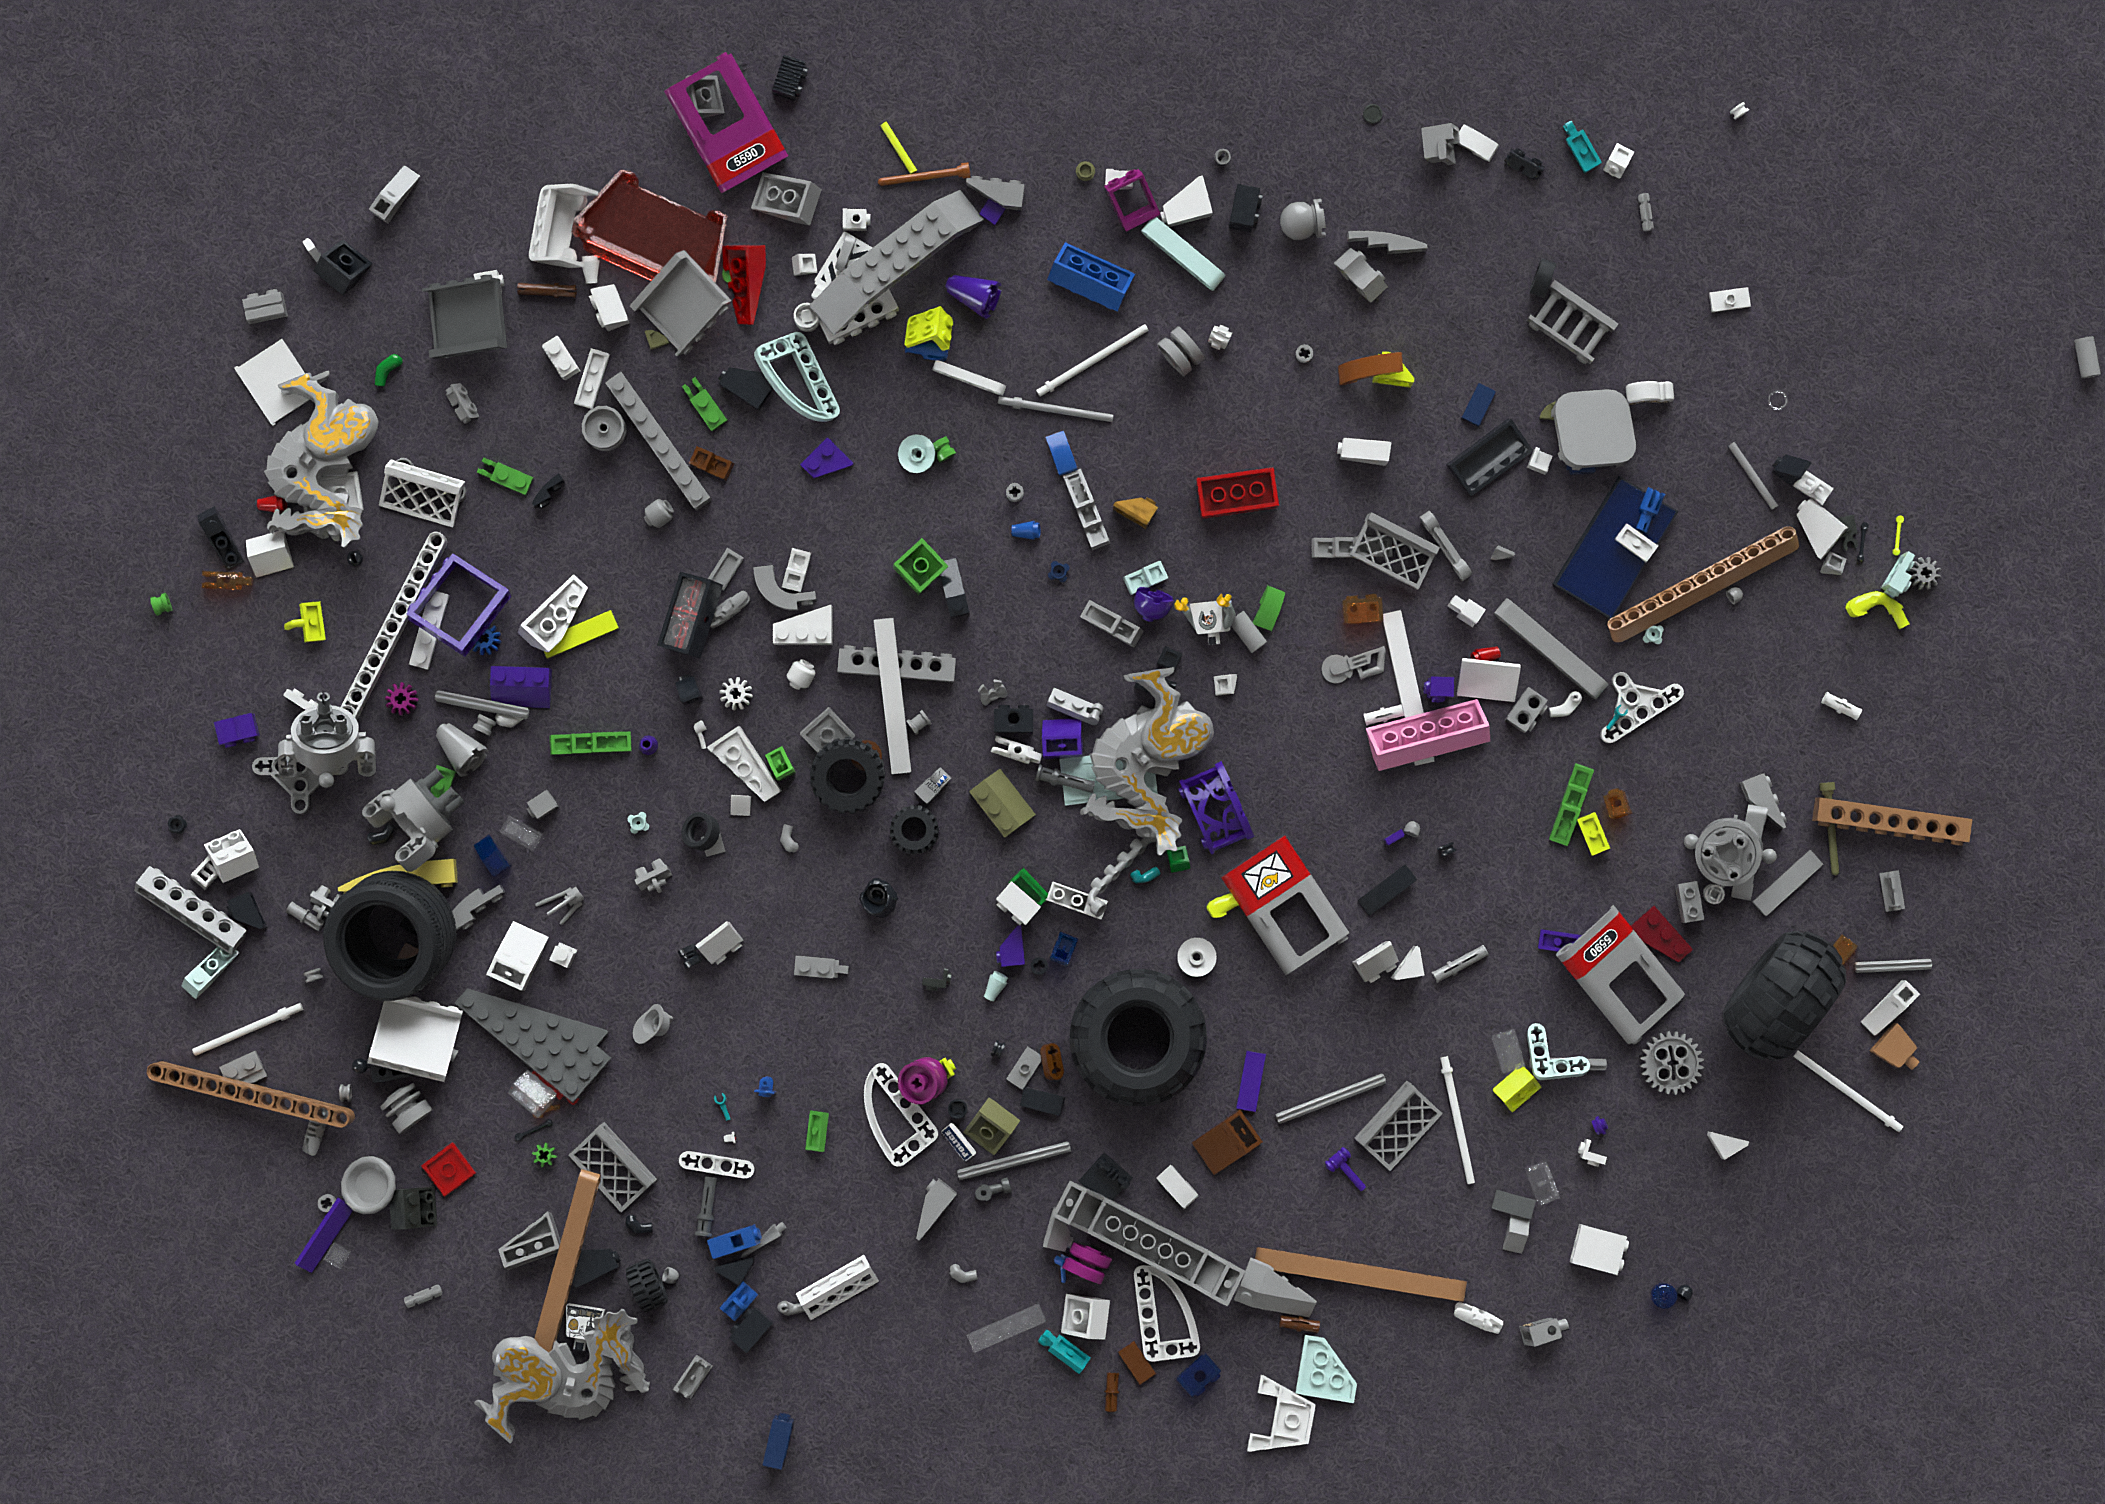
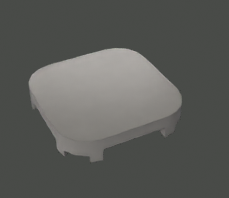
M1609 389L1570 392L1562 395L1555 402L1551 410V417H1554L1560 450L1558 456L1560 461L1563 460L1566 465L1572 467V470L1579 471L1581 468L1616 465L1617 468L1623 466L1633 457L1636 450V440L1630 407L1627 399L1621 393Z

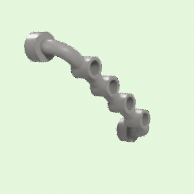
M1156 837L1143 838L1141 841L1137 838L1134 839L1130 844L1132 850L1128 854L1124 851L1121 852L1117 857L1119 863L1115 867L1111 864L1108 865L1104 870L1106 876L1102 880L1097 877L1092 881L1091 887L1093 889L1089 892L1087 898L1092 914L1099 917L1104 913L1107 905L1101 900L1095 901V897L1099 893H1103L1107 885L1112 880H1116L1120 872L1125 867H1129L1133 859L1138 854H1142L1149 843H1157Z

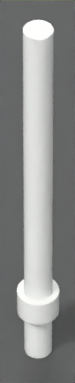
M298 1003L287 1009L286 1007L279 1009L273 1015L193 1048V1053L197 1056L278 1020H286L290 1018V1015L302 1011V1004Z

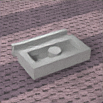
M256 1051L219 1067L223 1077L251 1084L267 1077ZM230 1085V1092H235L234 1086Z

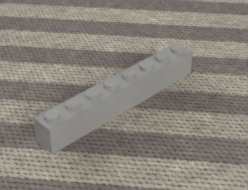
M619 372L605 382L693 508L697 511L709 503L712 499L622 372Z

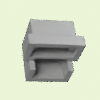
M1452 123L1421 128L1425 159L1431 163L1443 161L1447 165L1456 164L1453 144L1460 143L1459 128Z

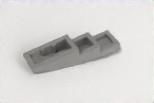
M1348 231L1347 233L1348 242L1367 241V248L1387 247V254L1427 250V244L1396 234L1376 231Z
M1078 469L1063 475L1091 549L1095 550L1110 544L1082 470Z
M1357 537L1312 538V558H1354L1349 554ZM1367 537V540H1370V539H1373V538H1376V537ZM1381 538L1385 549L1392 547V538ZM1378 539L1368 542L1372 553L1381 550ZM1365 544L1359 545L1355 552L1361 556L1369 554ZM1392 549L1386 551L1387 557L1393 556ZM1382 552L1373 555V557H1384Z

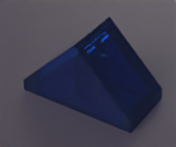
M1060 932L1049 960L1068 967L1078 938Z

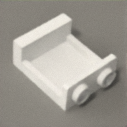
M1579 1224L1570 1262L1618 1275V1271L1623 1269L1624 1260H1622L1623 1252H1627L1629 1241L1626 1240L1627 1237L1624 1235Z

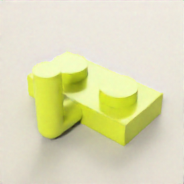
M320 601L299 604L301 619L285 623L284 628L291 630L295 627H303L305 642L326 640Z

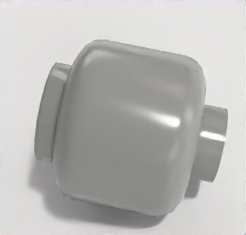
M657 499L645 508L646 516L644 519L649 526L653 525L661 528L673 518L672 513L674 510L668 501Z

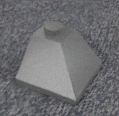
M1052 1214L1043 1247L1065 1252L1066 1248H1071L1073 1237L1070 1236L1071 1232L1067 1224L1053 1217Z

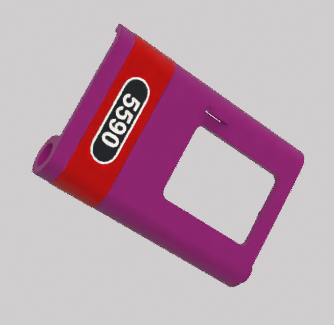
M726 52L716 57L718 61L664 91L721 194L788 157L783 144L733 55H728ZM719 71L743 112L744 117L712 135L689 97L686 88L707 75Z

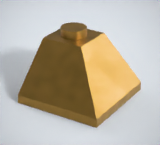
M1141 497L1115 502L1113 510L1146 529L1158 507L1155 506L1156 502L1148 497L1143 499Z

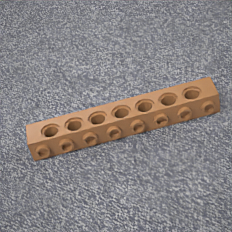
M1815 798L1812 821H1817L1819 826L1830 827L1831 823L1837 824V828L1849 830V826L1856 827V831L1868 832V829H1873L1875 834L1887 835V832H1894V836L1906 838V834L1913 835V839L1925 840V837H1930L1932 842L1944 843V840H1951V844L1963 846V842L1970 841L1972 819L1827 798ZM1834 808L1837 809L1839 812V816L1837 819H1834L1831 816V812ZM1853 811H1855L1858 815V818L1855 822H1853L1850 818V815ZM1872 814H1874L1877 818V821L1874 825L1871 824L1869 821V818ZM1890 817L1895 818L1896 823L1894 827H1891L1888 823ZM1910 819L1913 820L1915 824L1912 830H1910L1907 826V823ZM1929 822H1931L1934 827L1931 833L1928 832L1926 828ZM1947 825L1952 827L1950 835H1947L1945 831Z

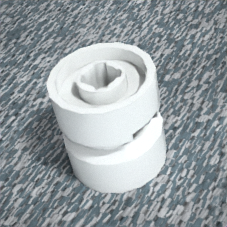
M802 303L794 311V320L800 330L811 332L818 327L820 318L812 310L810 303Z

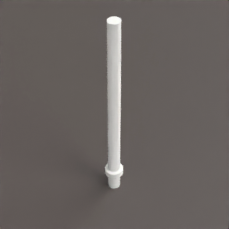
M1145 324L1051 382H1045L1046 385L1036 390L1038 395L1041 397L1049 391L1053 392L1054 388L1149 331Z
M1800 1051L1795 1053L1793 1057L1885 1122L1887 1127L1890 1126L1897 1132L1902 1130L1903 1126L1894 1120L1895 1117L1884 1113Z
M1448 1056L1441 1057L1443 1068L1441 1072L1444 1073L1467 1184L1475 1183L1451 1073L1453 1068L1450 1067Z

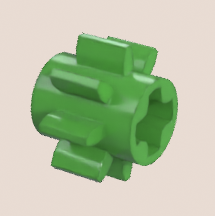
M545 1143L542 1148L538 1144V1151L532 1152L537 1158L534 1160V1163L540 1161L541 1167L545 1166V1162L552 1165L551 1159L557 1158V1155H553L552 1152L555 1150V1147L550 1149L548 1148V1143ZM542 1150H543L544 1152H545V1151H548V1152H549V1154L547 1155V1158H548V1159H546V1158H543V1159H542V1158L540 1157V1156L542 1155V1152H541Z

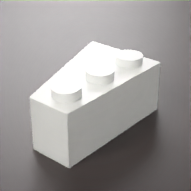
M828 605L774 623L773 644L833 645V606Z

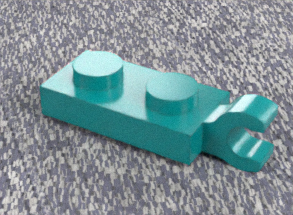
M1572 121L1564 124L1563 128L1570 136L1565 141L1583 172L1586 173L1600 165L1602 162L1584 130L1582 129L1578 132Z
M1045 1330L1038 1340L1041 1345L1050 1346L1048 1351L1078 1374L1083 1371L1091 1358L1060 1334L1056 1338L1050 1331Z

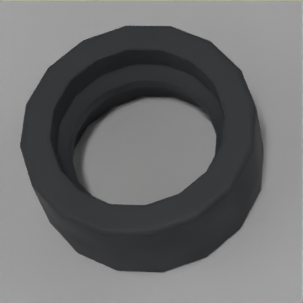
M1543 258L1540 260L1530 288L1531 294L1542 298L1545 297L1555 271V262Z
M693 813L683 823L681 830L682 839L686 845L699 851L708 850L717 842L720 826L714 817L706 813ZM702 821H706L708 829L705 837L701 841L695 842L694 831L697 825Z

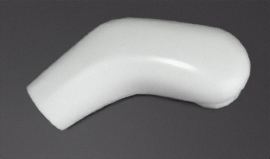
M1577 691L1572 692L1564 704L1549 708V716L1564 717L1570 715L1581 702V694Z

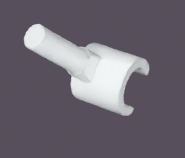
M703 721L695 723L694 730L699 737L701 749H705L706 745L702 732L707 729Z

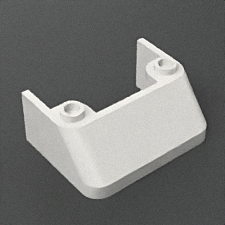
M576 184L545 185L541 189L529 249L530 260L567 268L585 267V263L576 261V252L574 249L569 248L576 211H581L585 208L587 196L598 195V191Z

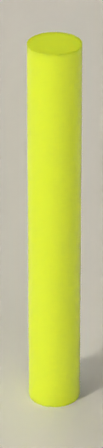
M884 122L880 127L909 173H915L917 169L888 123Z

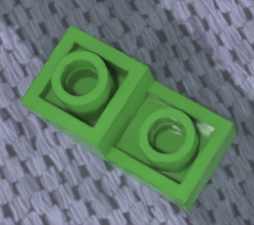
M1267 585L1259 602L1261 606L1253 620L1254 625L1272 631L1284 600V591Z

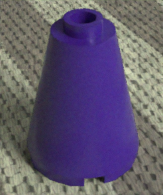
M953 275L952 278H948L945 285L947 293L986 319L991 316L988 314L989 311L995 310L1001 295V290L998 289L1001 283L993 280Z

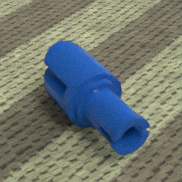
M930 340L910 348L905 347V353L920 354L923 359L944 362L948 357V350L942 351L934 341Z
M1650 487L1647 488L1639 508L1642 514L1636 529L1648 532L1651 520L1655 515L1658 516L1666 494L1653 490Z

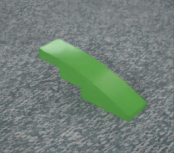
M631 732L549 735L550 755L631 751Z
M1575 763L1549 840L1568 846L1594 769Z

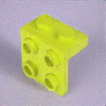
M941 306L913 315L907 322L905 346L910 348L933 340L942 351L948 350L953 326L952 317Z

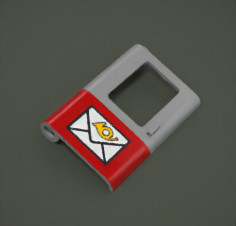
M1283 836L1221 877L1285 975L1294 971L1334 943L1341 944L1348 939L1349 931L1286 836ZM1296 893H1302L1329 934L1326 940L1302 956H1298L1270 915L1272 909Z

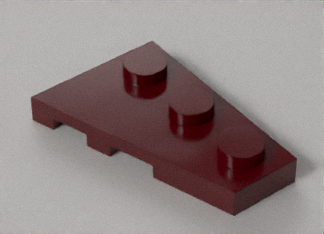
M1652 906L1631 925L1645 944L1676 962L1681 961L1693 950L1655 906Z

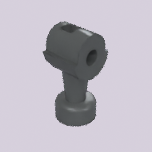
M1008 1177L1001 1179L1000 1184L990 1186L981 1184L975 1191L976 1198L988 1201L992 1195L999 1192L1011 1193L1012 1190Z

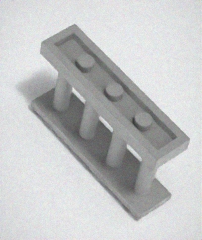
M1554 280L1549 287L1551 296L1536 318L1530 315L1526 321L1529 322L1528 325L1535 331L1541 330L1576 354V358L1580 362L1591 364L1595 359L1590 356L1591 352L1604 333L1608 331L1612 333L1618 323ZM1562 298L1567 302V307L1551 329L1542 321L1557 299L1560 300ZM1578 309L1583 313V318L1569 338L1565 339L1558 332L1573 310L1576 311ZM1594 320L1599 324V329L1585 349L1581 350L1574 343L1589 321L1592 322Z

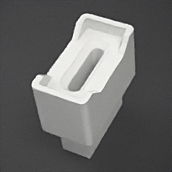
M1456 595L1448 604L1449 608L1459 613L1457 618L1471 627L1477 624L1485 612L1484 608L1469 599L1465 602Z

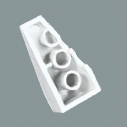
M573 574L520 625L518 634L531 646L549 653L562 640L588 587Z

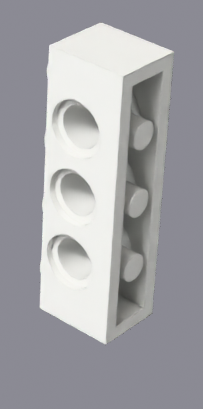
M888 289L860 312L865 315L864 321L857 322L853 319L846 330L839 331L836 335H833L821 320L819 324L829 344L834 343V345L845 341L844 337L850 334L853 337L862 332L861 329L867 326L872 328L878 325L879 320L883 318L888 320L895 317L899 308ZM880 305L883 309L880 313L875 314L872 312V307Z

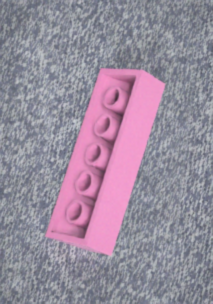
M1477 699L1366 728L1372 756L1378 771L1490 742L1489 723Z

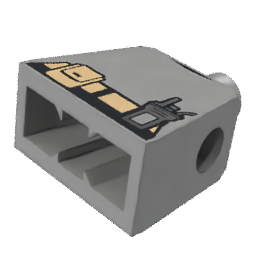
M1546 1318L1521 1325L1519 1328L1524 1345L1535 1347L1562 1338L1561 1332L1569 1330V1325L1566 1319L1558 1321L1557 1318Z

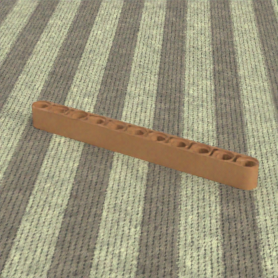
M1784 527L1611 618L1607 625L1612 640L1623 642L1794 552L1799 547L1796 530L1793 527Z
M164 1061L150 1064L147 1068V1076L153 1081L335 1127H345L350 1125L355 1119L354 1112L346 1107ZM156 1066L161 1069L160 1076L155 1072ZM174 1071L179 1073V1080L174 1078ZM193 1075L198 1078L197 1085L192 1082ZM212 1080L217 1084L215 1090L210 1085ZM230 1085H233L235 1088L234 1094H231L229 1091ZM249 1089L254 1093L253 1099L248 1097L247 1092ZM267 1094L272 1097L271 1104L266 1101ZM285 1099H288L291 1102L290 1108H287L285 1106ZM304 1103L309 1106V1113L303 1110ZM323 1108L328 1111L327 1118L322 1115ZM341 1113H344L346 1115V1122H343L340 1119Z
M584 1169L581 1170L534 1338L539 1343V1346L547 1352L553 1349L554 1342L557 1340L601 1180L600 1174Z
M1256 1248L1255 1259L1274 1268L1273 1271L1456 1301H1464L1466 1281L1267 1248Z

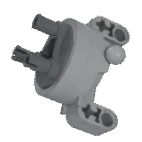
M322 692L317 695L318 706L303 711L295 718L291 726V735H286V740H282L278 744L279 775L284 779H292L297 775V762L310 768L314 775H320L318 779L319 784L325 788L332 786L334 783L333 775L339 774L341 767L346 766L353 760L358 762V772L360 775L368 777L376 772L374 740L366 737V732H359L358 722L349 711L330 705V695L324 692L325 698H323Z
M437 768L424 779L421 778L417 782L410 778L397 790L392 788L391 791H383L362 810L363 816L373 827H381L391 818H394L411 840L403 845L395 854L396 860L408 872L416 870L434 855L436 848L439 847L437 842L453 830L448 819L455 810L465 804V801L452 787L438 798L431 793V787L444 778Z

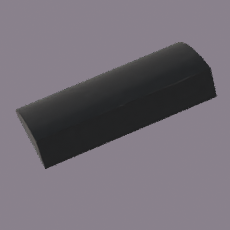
M1508 418L1446 465L1467 493L1473 496L1531 453L1533 449L1513 420Z

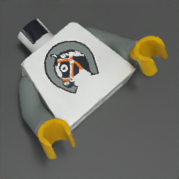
M1220 594L1216 601L1193 603L1190 606H1187V598H1182L1181 603L1179 600H1176L1174 604L1175 609L1182 611L1197 634L1208 633L1209 645L1220 644L1219 632L1229 631L1236 616L1231 602V595L1227 594L1223 597V594Z

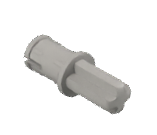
M291 902L286 909V913L299 919L300 923L304 922L317 931L324 924V921L317 919L315 915L310 913L309 909L305 910L294 902Z

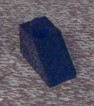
M490 834L473 845L493 877L499 876L512 866Z

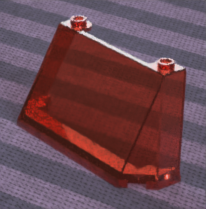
M621 169L574 218L571 233L575 238L579 237L584 243L582 247L586 252L651 281L676 253L685 250L716 284L727 215L718 210H711L706 216L639 187V180L636 175L631 171Z

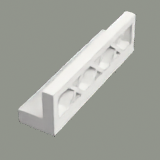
M863 1255L799 1291L796 1295L802 1308L810 1320L874 1285L879 1280L871 1269L868 1260ZM868 1274L872 1277L867 1281H861ZM853 1285L851 1290L844 1291L845 1287ZM836 1295V1298L832 1301L827 1300L829 1296ZM819 1305L816 1310L812 1312L809 1310L810 1307Z

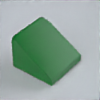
M1186 846L1177 847V851L1167 850L1172 873L1190 869Z

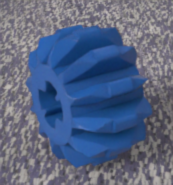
M489 625L483 633L484 636L489 635L487 637L489 641L481 643L482 639L480 637L473 648L474 652L480 649V655H484L486 649L488 655H491L492 651L490 648L498 650V647L494 644H501L502 641L496 639V637L501 636L500 632L494 633L497 629L496 626L490 628Z

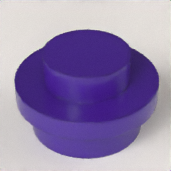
M1599 1116L1595 1117V1120H1592L1597 1135H1605L1606 1129H1608L1605 1119H1600Z

